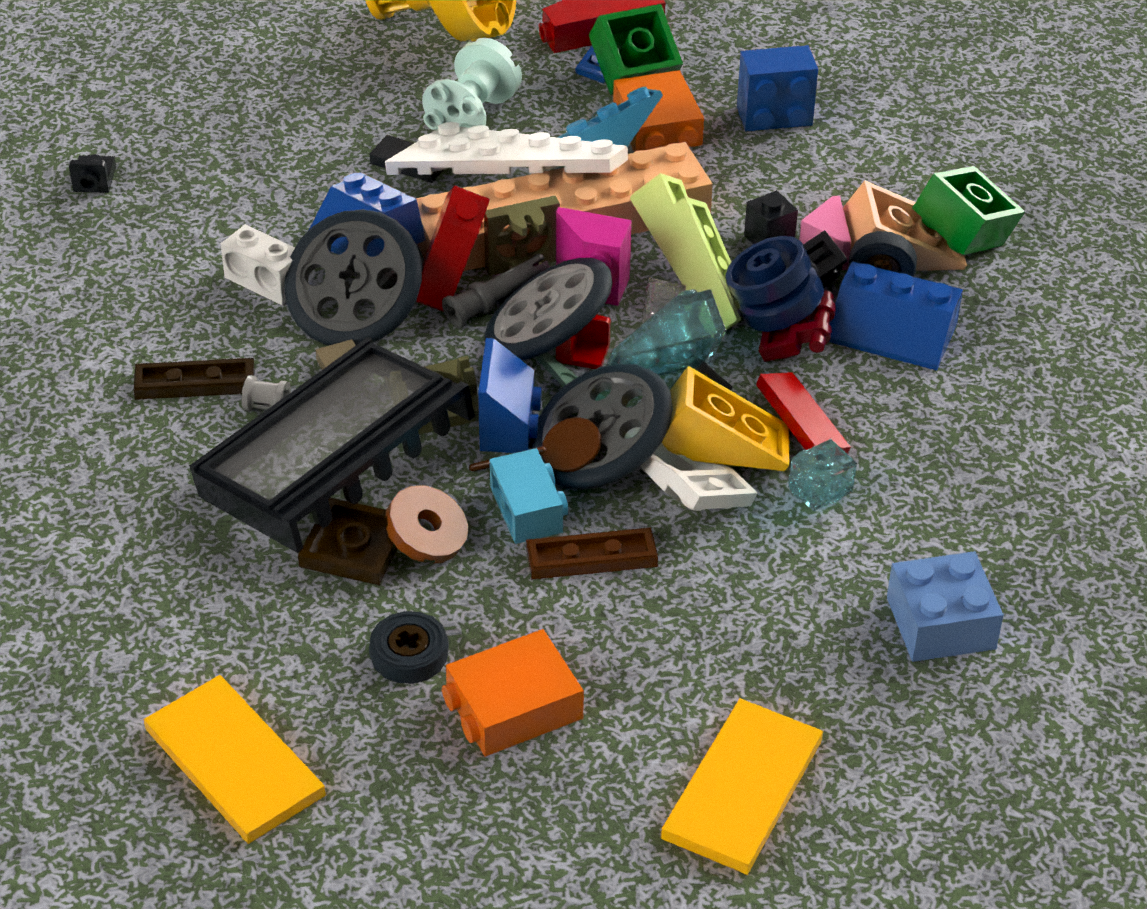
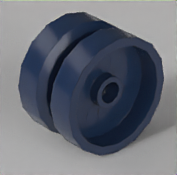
M791 236L767 238L751 245L738 254L730 263L725 274L727 285L733 297L739 301L740 310L747 324L757 331L770 332L781 330L800 322L816 309L821 303L824 294L822 282L815 268L811 267L809 256L802 242Z

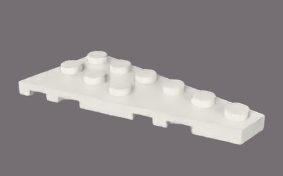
M446 122L440 124L437 130L419 137V141L386 160L385 166L387 175H399L404 168H417L418 175H431L434 171H441L451 167L454 174H510L511 167H529L530 174L543 173L545 170L555 169L560 166H564L566 173H611L628 160L627 146L615 145L610 140L589 142L581 141V138L578 136L554 138L544 132L529 135L520 134L517 129L494 131L489 130V127L484 125L468 128L460 127L459 123Z

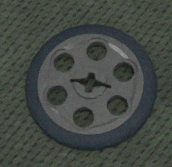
M365 209L349 210L326 217L311 227L293 250L290 256L293 261L285 275V297L288 310L297 326L310 338L322 344L333 345L352 339L355 345H357L367 337L371 338L372 342L379 341L393 332L407 318L417 300L422 282V262L418 247L409 231L397 220L381 212ZM340 237L348 238L349 244L346 251L339 255H333L331 252L332 243ZM372 240H384V249L379 255L374 257L367 255V246ZM320 267L324 268L326 276L323 282L315 286L310 285L308 277L312 270ZM355 271L360 275L359 280H353L351 286L345 280L346 277H352ZM389 271L397 272L398 280L394 287L382 289L380 287L381 277ZM330 300L338 301L339 308L337 313L331 318H323L321 314L323 305ZM366 302H373L375 311L372 317L364 321L359 320L357 311L360 305Z
M619 363L602 366L586 372L565 385L544 407L539 416L537 438L531 439L532 449L542 446L546 434L553 426L565 420L569 415L579 413L577 417L588 419L597 426L601 434L599 452L607 451V454L601 461L589 463L574 472H559L553 469L555 484L564 488L584 490L599 488L616 482L639 468L662 443L669 429L672 416L671 392L659 375L650 369L636 364ZM611 389L610 394L606 398L595 401L598 394L604 390ZM643 396L637 405L629 408L626 407L628 402L634 397ZM641 427L637 435L624 439L629 430ZM540 455L545 464L546 461L544 460L543 455Z

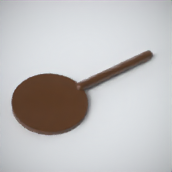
M581 417L568 418L553 426L546 434L542 446L537 447L539 454L543 455L546 463L551 464L552 469L559 472H574L591 463L597 456L601 447V434L597 426L588 419ZM490 459L470 464L469 470L478 471L490 468Z

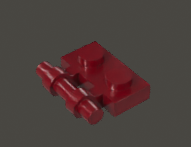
M824 291L821 303L810 315L800 322L781 330L763 331L758 350L763 361L786 359L793 355H798L801 352L802 344L810 342L809 349L812 352H822L825 344L830 341L832 329L829 322L834 319L836 305L833 302L834 295L829 291Z

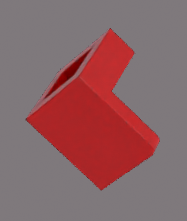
M596 315L581 331L556 347V360L563 364L591 369L602 367L610 347L611 319L607 316Z

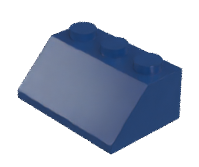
M364 173L349 174L343 178L342 182L332 185L310 226L311 228L326 217L343 211L365 209L381 212L397 220L409 231L416 244L426 241L417 199ZM337 238L332 243L331 251L338 255L345 252L349 244L348 238ZM372 240L367 246V255L370 257L379 255L384 249V240Z
M852 261L840 285L836 299L835 316L829 324L832 329L829 342L938 370L958 323L963 289Z

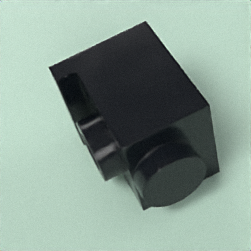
M824 230L803 244L809 256L811 267L815 268L822 285L827 286L839 277L842 265L847 262V258Z

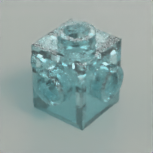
M829 439L791 457L788 487L797 499H801L810 509L816 511L828 504L838 502L844 496L853 492L857 463L832 439Z

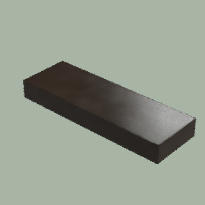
M254 358L135 364L133 388L135 400L242 394L247 376H255Z

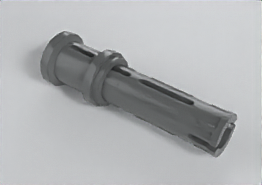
M536 254L529 260L485 283H471L468 286V290L455 297L448 295L442 300V308L446 318L453 326L460 329L472 317L480 313L484 315L490 313L496 302L511 295L533 276L549 268L548 262L545 261L539 265V262L544 260L545 257L541 254Z

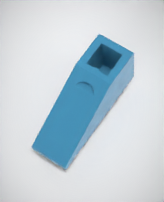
M647 87L638 88L627 95L629 100L619 105L611 103L596 111L597 117L587 122L585 119H580L566 127L567 132L558 138L578 136L581 138V141L589 142L610 140L615 145L628 147L663 94L660 90L647 89Z

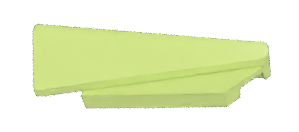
M660 173L631 195L630 200L711 332L714 334L723 333L741 321L737 311L740 308L739 301L733 297L725 277L731 260L707 204L689 198L682 180Z

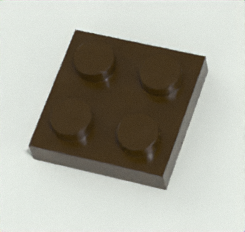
M330 497L328 501L332 513V521L325 528L314 524L303 545L304 548L298 554L299 567L380 586L398 549L388 536L386 529L388 526L387 516L385 518L386 510L358 503L352 504L345 500Z

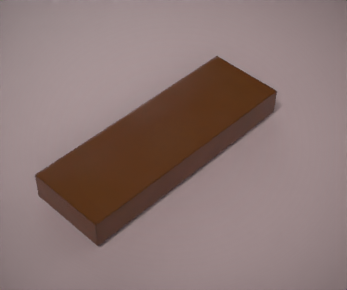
M651 527L526 540L531 580L658 567V554Z

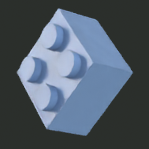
M975 551L892 563L887 600L912 662L997 649L1004 615Z

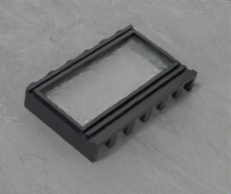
M367 337L189 465L198 496L280 544L299 553L304 547L297 526L298 521L312 512L315 524L322 528L329 526L332 521V513L328 499L340 489H343L345 500L352 504H357L363 496L359 475L371 466H373L376 478L387 481L393 472L389 452L401 443L405 455L413 459L417 458L422 451L418 430L431 421L434 433L445 436L451 427L448 411L469 421L474 418L475 414L469 385L462 381L457 384L448 378H444L436 372L374 344L372 339Z

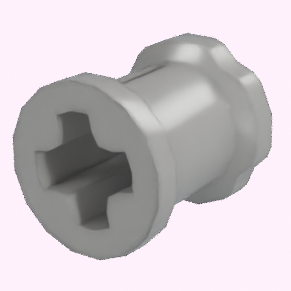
M247 376L242 390L243 410L252 411L253 408L269 409L291 393L290 382L281 380L279 383L259 381L256 376Z

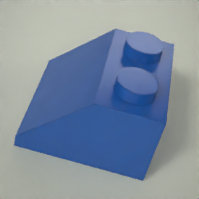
M486 338L478 391L480 451L517 453L529 450L530 438H537L539 415L533 414V411L541 410L542 387H534V370L494 338Z

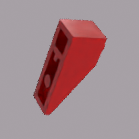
M455 185L446 195L422 265V282L416 302L444 312L442 300L448 295L454 296L478 236L490 201L489 198Z

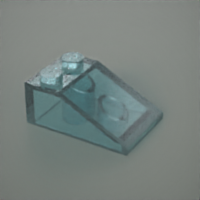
M691 289L679 293L611 351L606 366H613L619 363L636 364L650 369L661 376L685 370L696 357L710 364L726 333V328L711 289L701 292Z

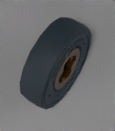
M876 231L865 234L856 241L850 251L849 266L853 261L897 273L908 274L912 277L916 274L917 255L912 244L903 236L893 232ZM878 260H883L880 265L876 263ZM886 261L889 262V265L883 266Z
M403 611L389 615L376 625L370 636L369 655L375 670L384 678L397 683L414 684L428 680L441 671L447 662L449 642L443 625L433 616L421 612Z

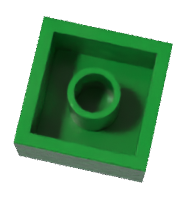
M661 4L599 15L589 33L591 44L610 95H613L614 80L678 71L683 65Z
M975 166L934 173L912 207L922 217V222L927 227L936 230L947 240L949 248L962 255L1004 245L1025 213L1020 206Z

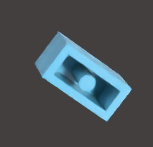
M535 448L490 459V488L514 543L526 542L527 539H537L563 533V516L568 515L567 499L563 491L557 492L552 466L550 463L544 464L538 449Z

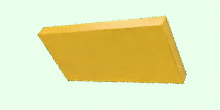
M221 675L216 676L143 719L146 731L247 844H250L326 796L325 785Z
M739 698L663 825L661 839L748 875L821 744L823 731Z

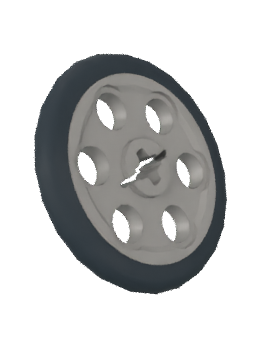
M576 258L549 267L533 276L509 295L494 312L485 331V341L486 338H494L522 361L532 359L560 346L581 331L604 306L612 287L610 269L605 263L594 258Z

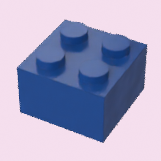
M809 45L741 51L737 110L745 131L813 126L818 67Z

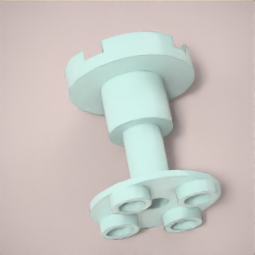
M485 37L478 38L475 42L469 41L455 57L454 69L458 81L450 79L437 80L424 91L422 105L425 111L423 116L425 124L432 130H437L440 124L446 122L459 123L460 127L468 128L479 125L486 126V112L482 103L485 101L493 104L504 103L514 95L521 85V68L519 64L515 67L514 62L510 59L513 55L511 51L500 42Z

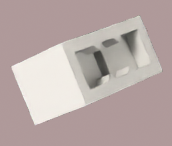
M245 224L221 243L224 276L251 291L284 305L287 302L285 297V275L293 261L290 256L295 247Z

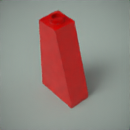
M562 0L542 9V23H539L540 38L543 43H548L554 53L591 46L589 33L599 15L657 4L662 5L665 13L666 2L664 0Z

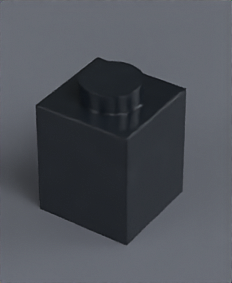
M777 190L747 201L744 236L752 244L777 236L796 237L798 209Z

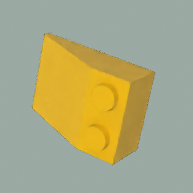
M687 366L670 389L672 416L669 429L662 441L664 447L675 455L682 454L697 462L785 471L789 467V428L777 417Z

